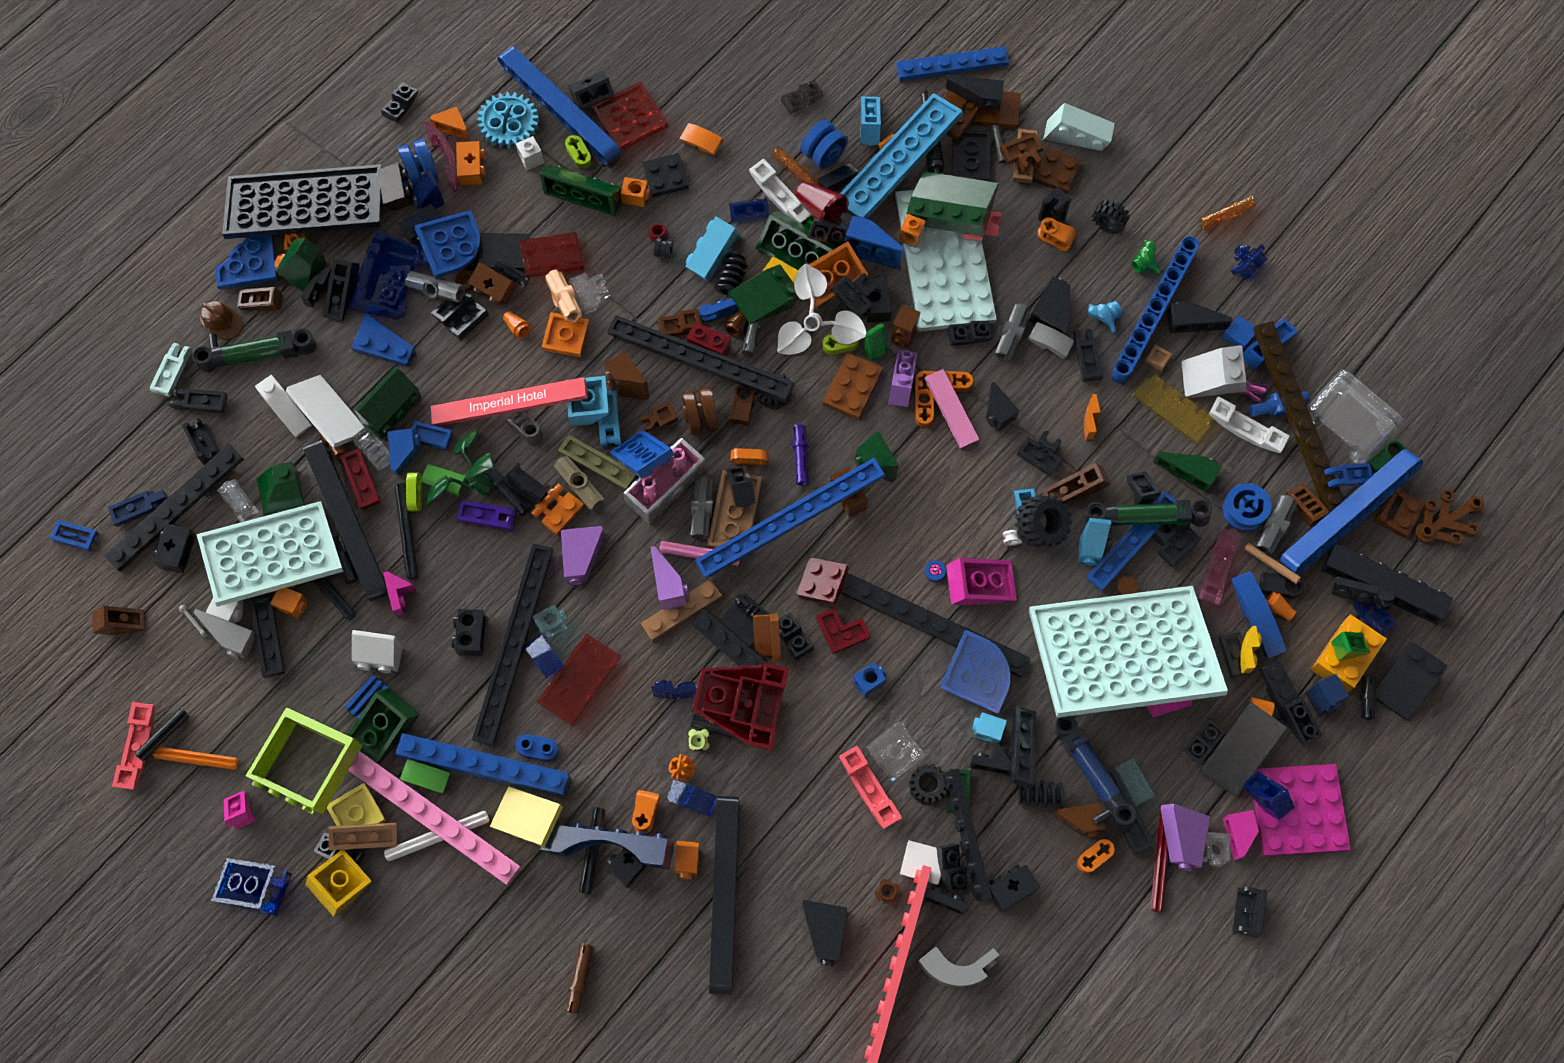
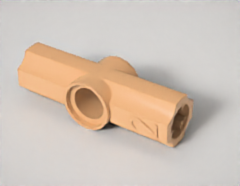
M557 270L550 271L546 275V282L551 290L554 305L560 308L566 321L570 323L576 322L582 317V313L576 302L572 286H568L562 272Z

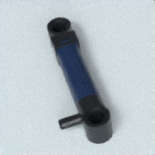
M1073 716L1058 717L1055 725L1056 736L1063 741V747L1069 756L1074 758L1107 809L1093 817V822L1099 825L1112 817L1114 825L1119 830L1128 831L1132 829L1136 821L1135 808L1129 805L1090 746L1089 739L1082 728L1077 730L1076 719ZM1062 725H1069L1071 729L1064 731L1060 727ZM1128 814L1131 819L1123 821L1119 818V815Z

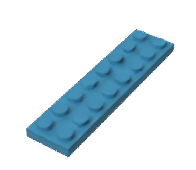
M933 93L840 193L849 199L847 212L857 217L863 216L868 218L963 116V111Z

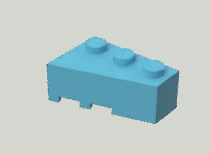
M715 217L714 220L708 223L705 235L697 241V248L694 253L688 256L685 266L689 271L708 282L722 265L721 260L725 254L733 251L730 248L736 240L740 241L742 239V235L735 227L718 217Z

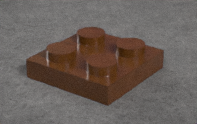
M1046 147L1041 157V165L1035 170L1032 181L1054 190L1059 187L1067 194L1082 160Z

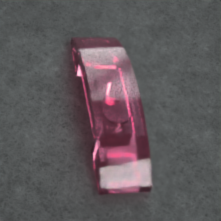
M427 121L423 122L432 147L440 145L446 156L449 166L444 167L453 191L457 192L459 187L457 163L452 148L445 136L435 126Z
M1221 528L1205 571L1198 597L1199 600L1219 606L1225 588V581L1233 556L1237 551L1241 534Z

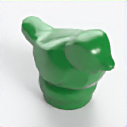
M1144 240L1143 248L1131 260L1132 267L1137 273L1140 274L1149 269L1156 275L1161 274V271L1156 266V245L1154 242Z

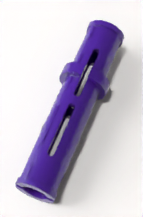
M797 424L793 426L794 442L792 443L795 453L796 485L804 486L809 484L808 442H806V426Z

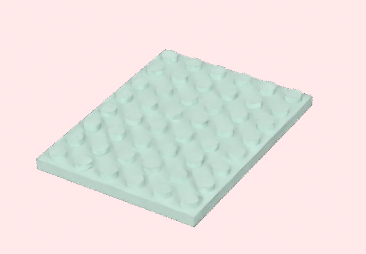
M1193 586L1029 607L1030 618L1057 718L1227 695L1228 690Z

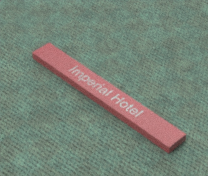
M584 377L433 405L431 406L432 425L442 426L587 399L586 379Z

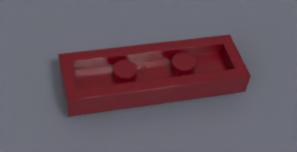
M360 448L340 455L360 509L365 510L380 504L381 501Z

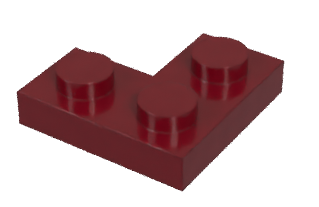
M835 608L818 614L815 617L832 655L871 639L863 618L843 626Z

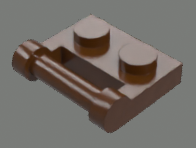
M1399 488L1386 500L1374 521L1406 539L1425 503L1408 495ZM1398 499L1401 503L1392 520H1389L1387 516L1395 500Z

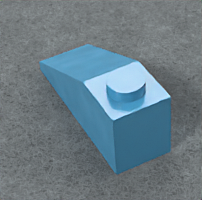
M861 96L860 144L867 146L878 145L880 143L881 127L880 97Z
M1089 519L1079 539L1078 562H1082L1087 566H1094L1101 561L1111 520Z

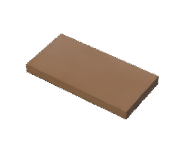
M722 470L707 548L715 549L753 527L762 477L750 475L756 503L748 507H735L727 473L725 470Z

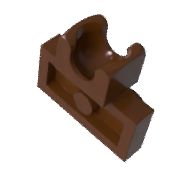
M1036 133L1003 144L1000 147V151L1007 164L1017 162V166L1022 174L1026 173L1028 164H1031L1034 169H1038L1041 165V158L1038 153L1043 151V146Z

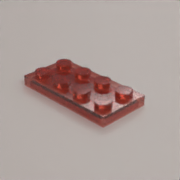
M586 633L537 700V703L573 726L621 656Z

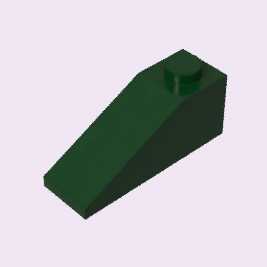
M1159 452L1153 461L1156 465L1206 493L1222 468L1216 460L1197 455Z

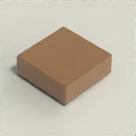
M1155 344L1145 363L1162 372L1172 354Z

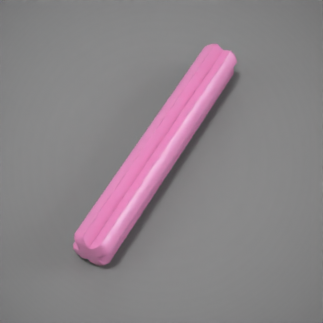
M662 541L660 544L661 553L698 559L713 550ZM740 560L737 561V562H735V563L732 564V565L738 566L739 563H740Z

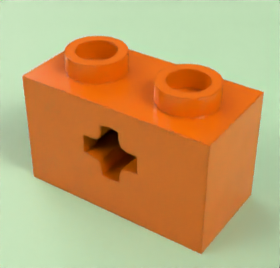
M479 141L456 142L457 178L460 186L483 184V177H486L485 165H482V160H486L485 149H481Z

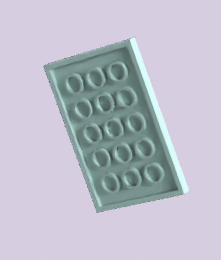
M321 501L197 534L216 607L343 572Z

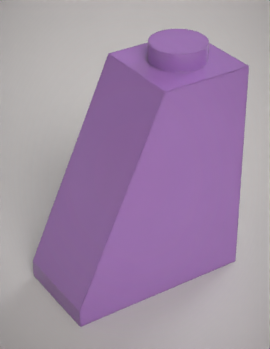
M602 526L561 530L563 568L566 583L579 585L588 580L604 539Z
M1177 804L1161 805L1170 862L1179 865V869L1184 871H1192V868H1202L1210 816Z

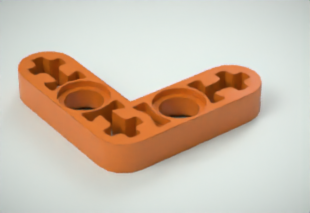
M921 371L916 375L915 422L923 428L930 426L933 422L934 397L927 383L926 389H922L923 382L921 380L937 371ZM945 371L951 385L953 384V378H956L955 385H952L955 392H967L971 389L973 384L971 374L968 372ZM961 379H965L966 385H962ZM926 395L930 398V401L922 403L919 401V397ZM923 409H926L927 421H923Z

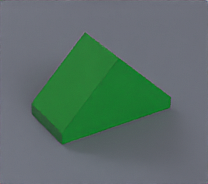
M1344 631L1331 641L1338 661L1370 653L1363 633Z

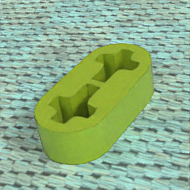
M577 135L569 136L565 141V145L574 164L580 169L590 167L592 162L591 155L582 139ZM574 143L575 145H577L578 149H575V147L571 144ZM579 155H582L586 161L580 160Z
M832 334L823 339V350L829 355L853 351L859 345V340L853 342V344H841L834 339ZM828 342H832L833 344H835L834 348H831V346L828 345Z
M408 473L406 477V506L408 511H421L422 477L420 473Z

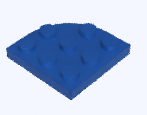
M471 210L415 225V231L435 278L463 270L477 256L480 245V233Z
M965 630L940 688L995 713H999L1010 685L1008 662L1002 651L994 643Z

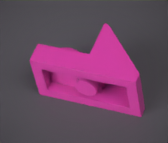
M384 572L392 610L397 617L405 615L403 608L407 606L403 595L415 592L416 589L411 583L389 572Z
M245 791L224 799V821L228 828L233 826L235 829H239L255 822V816Z

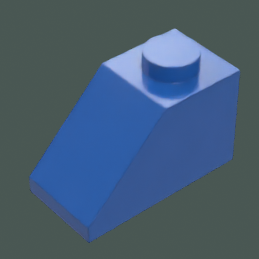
M413 429L388 431L391 472L396 475H400L419 453L418 446H421L420 435Z

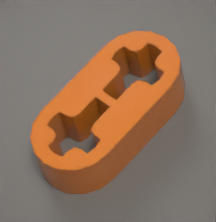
M760 449L731 450L730 462L738 465L764 466L769 462V452Z
M1101 839L1077 859L1078 869L1083 873L1093 872L1114 854L1113 843L1107 839ZM1100 844L1103 847L1108 846V855L1106 853L1100 856L1096 854L1101 849ZM1093 856L1095 860L1090 864L1092 868L1089 866L1084 867L1082 865L1084 863L1083 858L1088 860Z

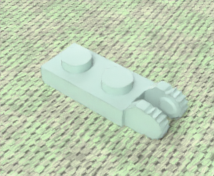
M177 343L172 344L168 353L165 354L150 386L152 392L171 397V392L174 390L186 365V361H188L191 354L190 347H183L178 358L180 346Z

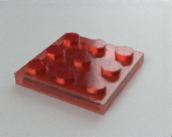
M641 81L591 105L593 112L605 131L619 146L620 150L668 128L666 119Z

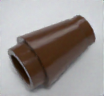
M740 309L726 322L725 330L733 337L741 335L747 323V319Z

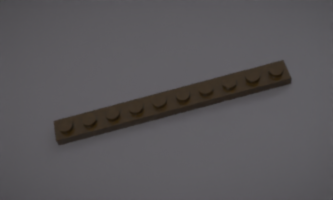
M1274 322L1256 325L1252 329L1320 501L1331 512L1344 501L1339 486L1329 487L1328 482L1336 478L1334 474L1325 475L1324 470L1331 468Z

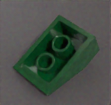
M780 264L764 270L728 293L750 325L791 309L800 299L795 292L793 281Z
M390 688L376 691L347 736L354 738L362 744L360 752L379 765L400 742L402 733L407 734L420 714Z

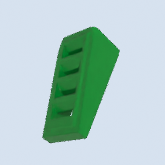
M882 323L866 332L864 352L871 361L877 360L888 351L885 327Z

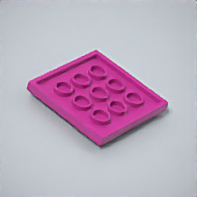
M1336 764L1256 769L1250 781L1255 813L1260 822L1258 833L1262 857L1351 850Z

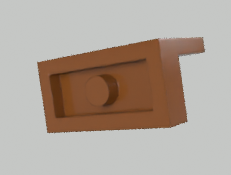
M778 614L754 615L755 651L761 656L772 655L773 661H781Z

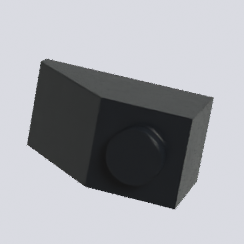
M992 382L988 393L986 420L992 428L995 427L999 432L1017 419L1019 409L995 382Z
M746 465L726 469L735 507H748L756 503L752 480Z

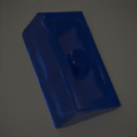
M767 198L728 203L731 222L769 217Z

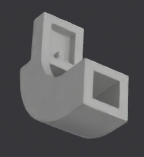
M935 947L917 963L934 981L948 987L964 988L975 985L988 977L982 969L985 968L988 971L997 963L995 958L999 954L993 948L974 964L957 966L950 963L939 949Z

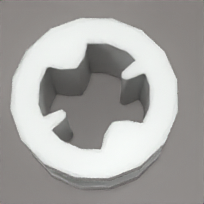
M1009 530L1003 533L1005 538L1003 541L1004 545L1014 546L1022 543L1021 538H1019L1016 532L1018 530Z

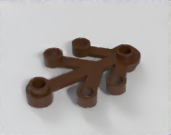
M1444 490L1440 495L1441 506L1438 521L1432 524L1433 512L1438 508V502L1434 499H1429L1424 504L1423 523L1419 524L1415 530L1416 538L1424 543H1429L1436 539L1450 543L1452 546H1458L1463 541V536L1458 532L1466 533V535L1473 537L1479 532L1480 528L1476 523L1466 525L1454 521L1468 513H1479L1484 507L1483 500L1480 497L1472 496L1465 502V506L1449 514L1450 502L1454 499L1455 494L1451 490ZM1445 494H1448L1450 496V499H1447L1445 497ZM1428 503L1432 504L1434 508H1430ZM1469 527H1472L1475 532H1471ZM1446 528L1458 532H1454L1451 535H1449L1446 533L1439 532L1438 530ZM1453 537H1457L1458 542L1454 541Z

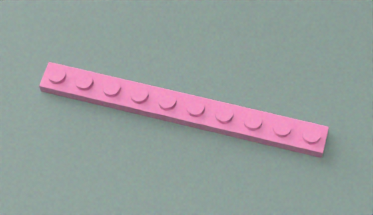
M359 751L348 770L350 773L508 886L521 869L518 864Z

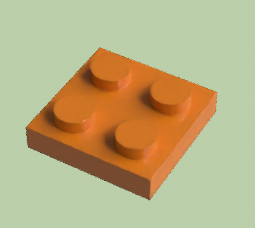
M551 312L541 346L542 351L581 357L590 324L589 319L579 318L576 322L570 323L565 320L563 314Z

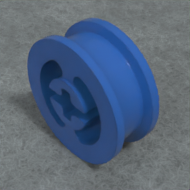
M1251 483L1239 484L1232 488L1222 506L1223 516L1227 523L1237 530L1246 532L1260 528L1270 515L1272 509L1268 493L1260 486ZM1238 497H1244L1243 499L1241 498V500L1235 508L1233 503L1234 500ZM1259 507L1260 515L1255 518H1250V516H1253V514Z

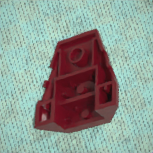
M765 663L753 666L742 665L741 667L701 669L692 711L747 745L772 751L776 732L775 727L789 668Z

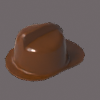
M219 301L202 303L200 323L207 330L217 334L218 338L225 340L239 335L243 323L241 317L234 310Z

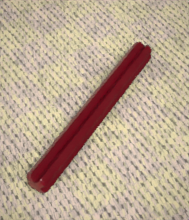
M1161 807L1150 908L1151 911L1158 913L1164 909L1169 857Z

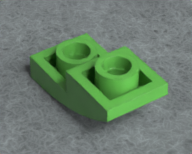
M407 759L399 780L443 794L450 773Z

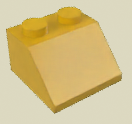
M342 849L309 874L305 885L331 915L335 917L371 883V880L347 852Z

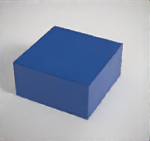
M1238 315L1224 332L1222 338L1233 346L1242 345V350H1244L1255 336L1252 329L1255 326Z

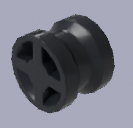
M657 237L654 246V256H664L665 259H670L673 251V240L664 241L662 238Z

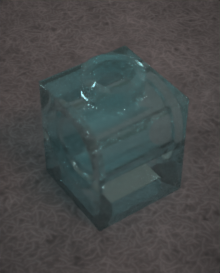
M556 605L533 616L544 640L567 628L564 622L567 620V617L562 609H557ZM549 618L557 619L552 625L546 623Z

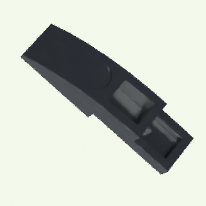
M1276 660L1259 669L1268 687L1265 690L1271 701L1274 702V706L1301 744L1304 746L1322 737L1323 735L1303 697L1299 698L1281 661Z

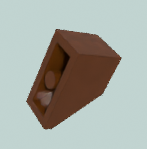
M102 606L92 613L93 634L118 635L145 630L144 610Z
M1101 803L1058 809L1055 813L1056 819L1081 836L1088 835V838L1098 837L1106 829L1105 821L1099 825L1093 822V817L1102 813Z

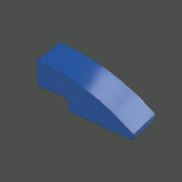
M1285 318L1275 324L1283 346L1298 332ZM1258 341L1250 345L1243 353L1244 362L1254 371L1265 363Z

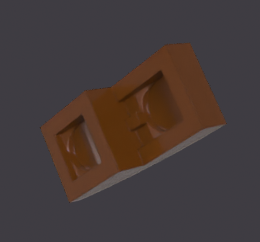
M698 309L679 311L678 315L659 317L657 321L660 332L673 337L689 333L695 322L702 324Z

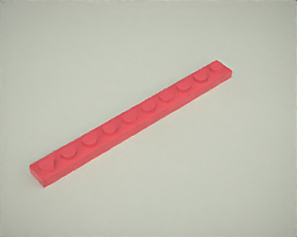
M923 865L921 870L917 869L913 882L917 883L915 892L911 891L907 904H910L911 907L909 913H904L901 925L905 926L903 935L899 934L895 945V947L899 948L897 957L892 956L889 969L893 970L891 979L886 978L883 991L887 993L885 1001L880 1000L877 1009V1014H880L879 1022H874L870 1036L874 1037L872 1046H867L864 1059L868 1060L867 1063H878L932 867Z

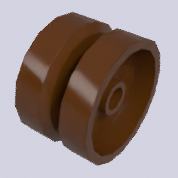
M710 387L699 389L700 402H697L693 391L682 393L684 416L691 436L702 433V420H704L708 432L719 430L715 403Z

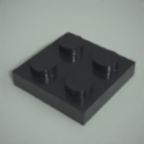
M679 153L642 162L652 198L689 189Z

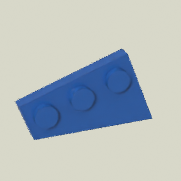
M367 314L351 346L355 352L406 367L409 366L415 352L411 344Z

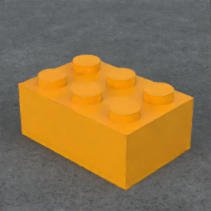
M1350 614L1339 626L1310 670L1324 679L1337 674L1348 693L1355 688L1387 638ZM1344 631L1363 633L1370 653L1338 661L1331 641Z

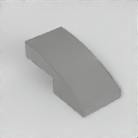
M1038 322L1028 337L1029 341L1041 349L1048 348L1062 359L1067 357L1074 343V340Z

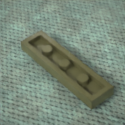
M571 435L567 436L558 449V453L562 456H568L576 464L624 491L631 486L637 477L636 474L621 463Z

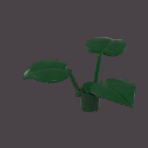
M477 428L463 436L453 450L455 455L462 452L472 466L465 477L470 484L452 477L448 478L446 475L441 477L427 492L425 498V507L427 509L430 503L446 491L451 482L465 486L470 490L474 488L481 495H485L492 488L493 483L483 475V473L495 469L492 455L488 452L474 463L467 454V448L477 438Z

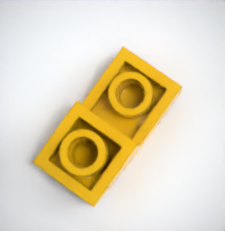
M1252 626L1248 630L1243 640L1241 649L1242 674L1251 673L1257 665V657L1253 652L1260 647L1262 638L1261 634L1257 632L1256 626Z

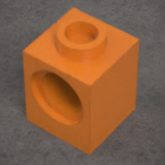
M625 177L620 193L622 203L645 207L646 200H649L651 195V189H648L647 181Z
M907 214L900 229L899 241L917 248L924 233L926 221Z
M283 588L277 590L270 604L276 610L298 619L300 614L305 612L308 600L301 593Z

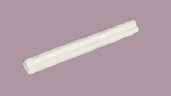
M482 811L458 822L471 830L488 823L489 816L486 811ZM431 831L397 846L385 849L384 855L386 860L392 861L443 841V839Z

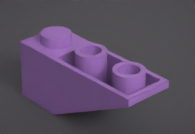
M898 350L888 404L908 407L917 359L916 352Z

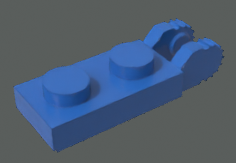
M732 298L722 299L714 305L705 304L699 308L700 320L703 323H708V321L711 322L734 314L739 308Z
M1370 463L1346 464L1324 470L1325 475L1338 474L1339 479H1333L1328 482L1329 487L1363 485L1373 476Z

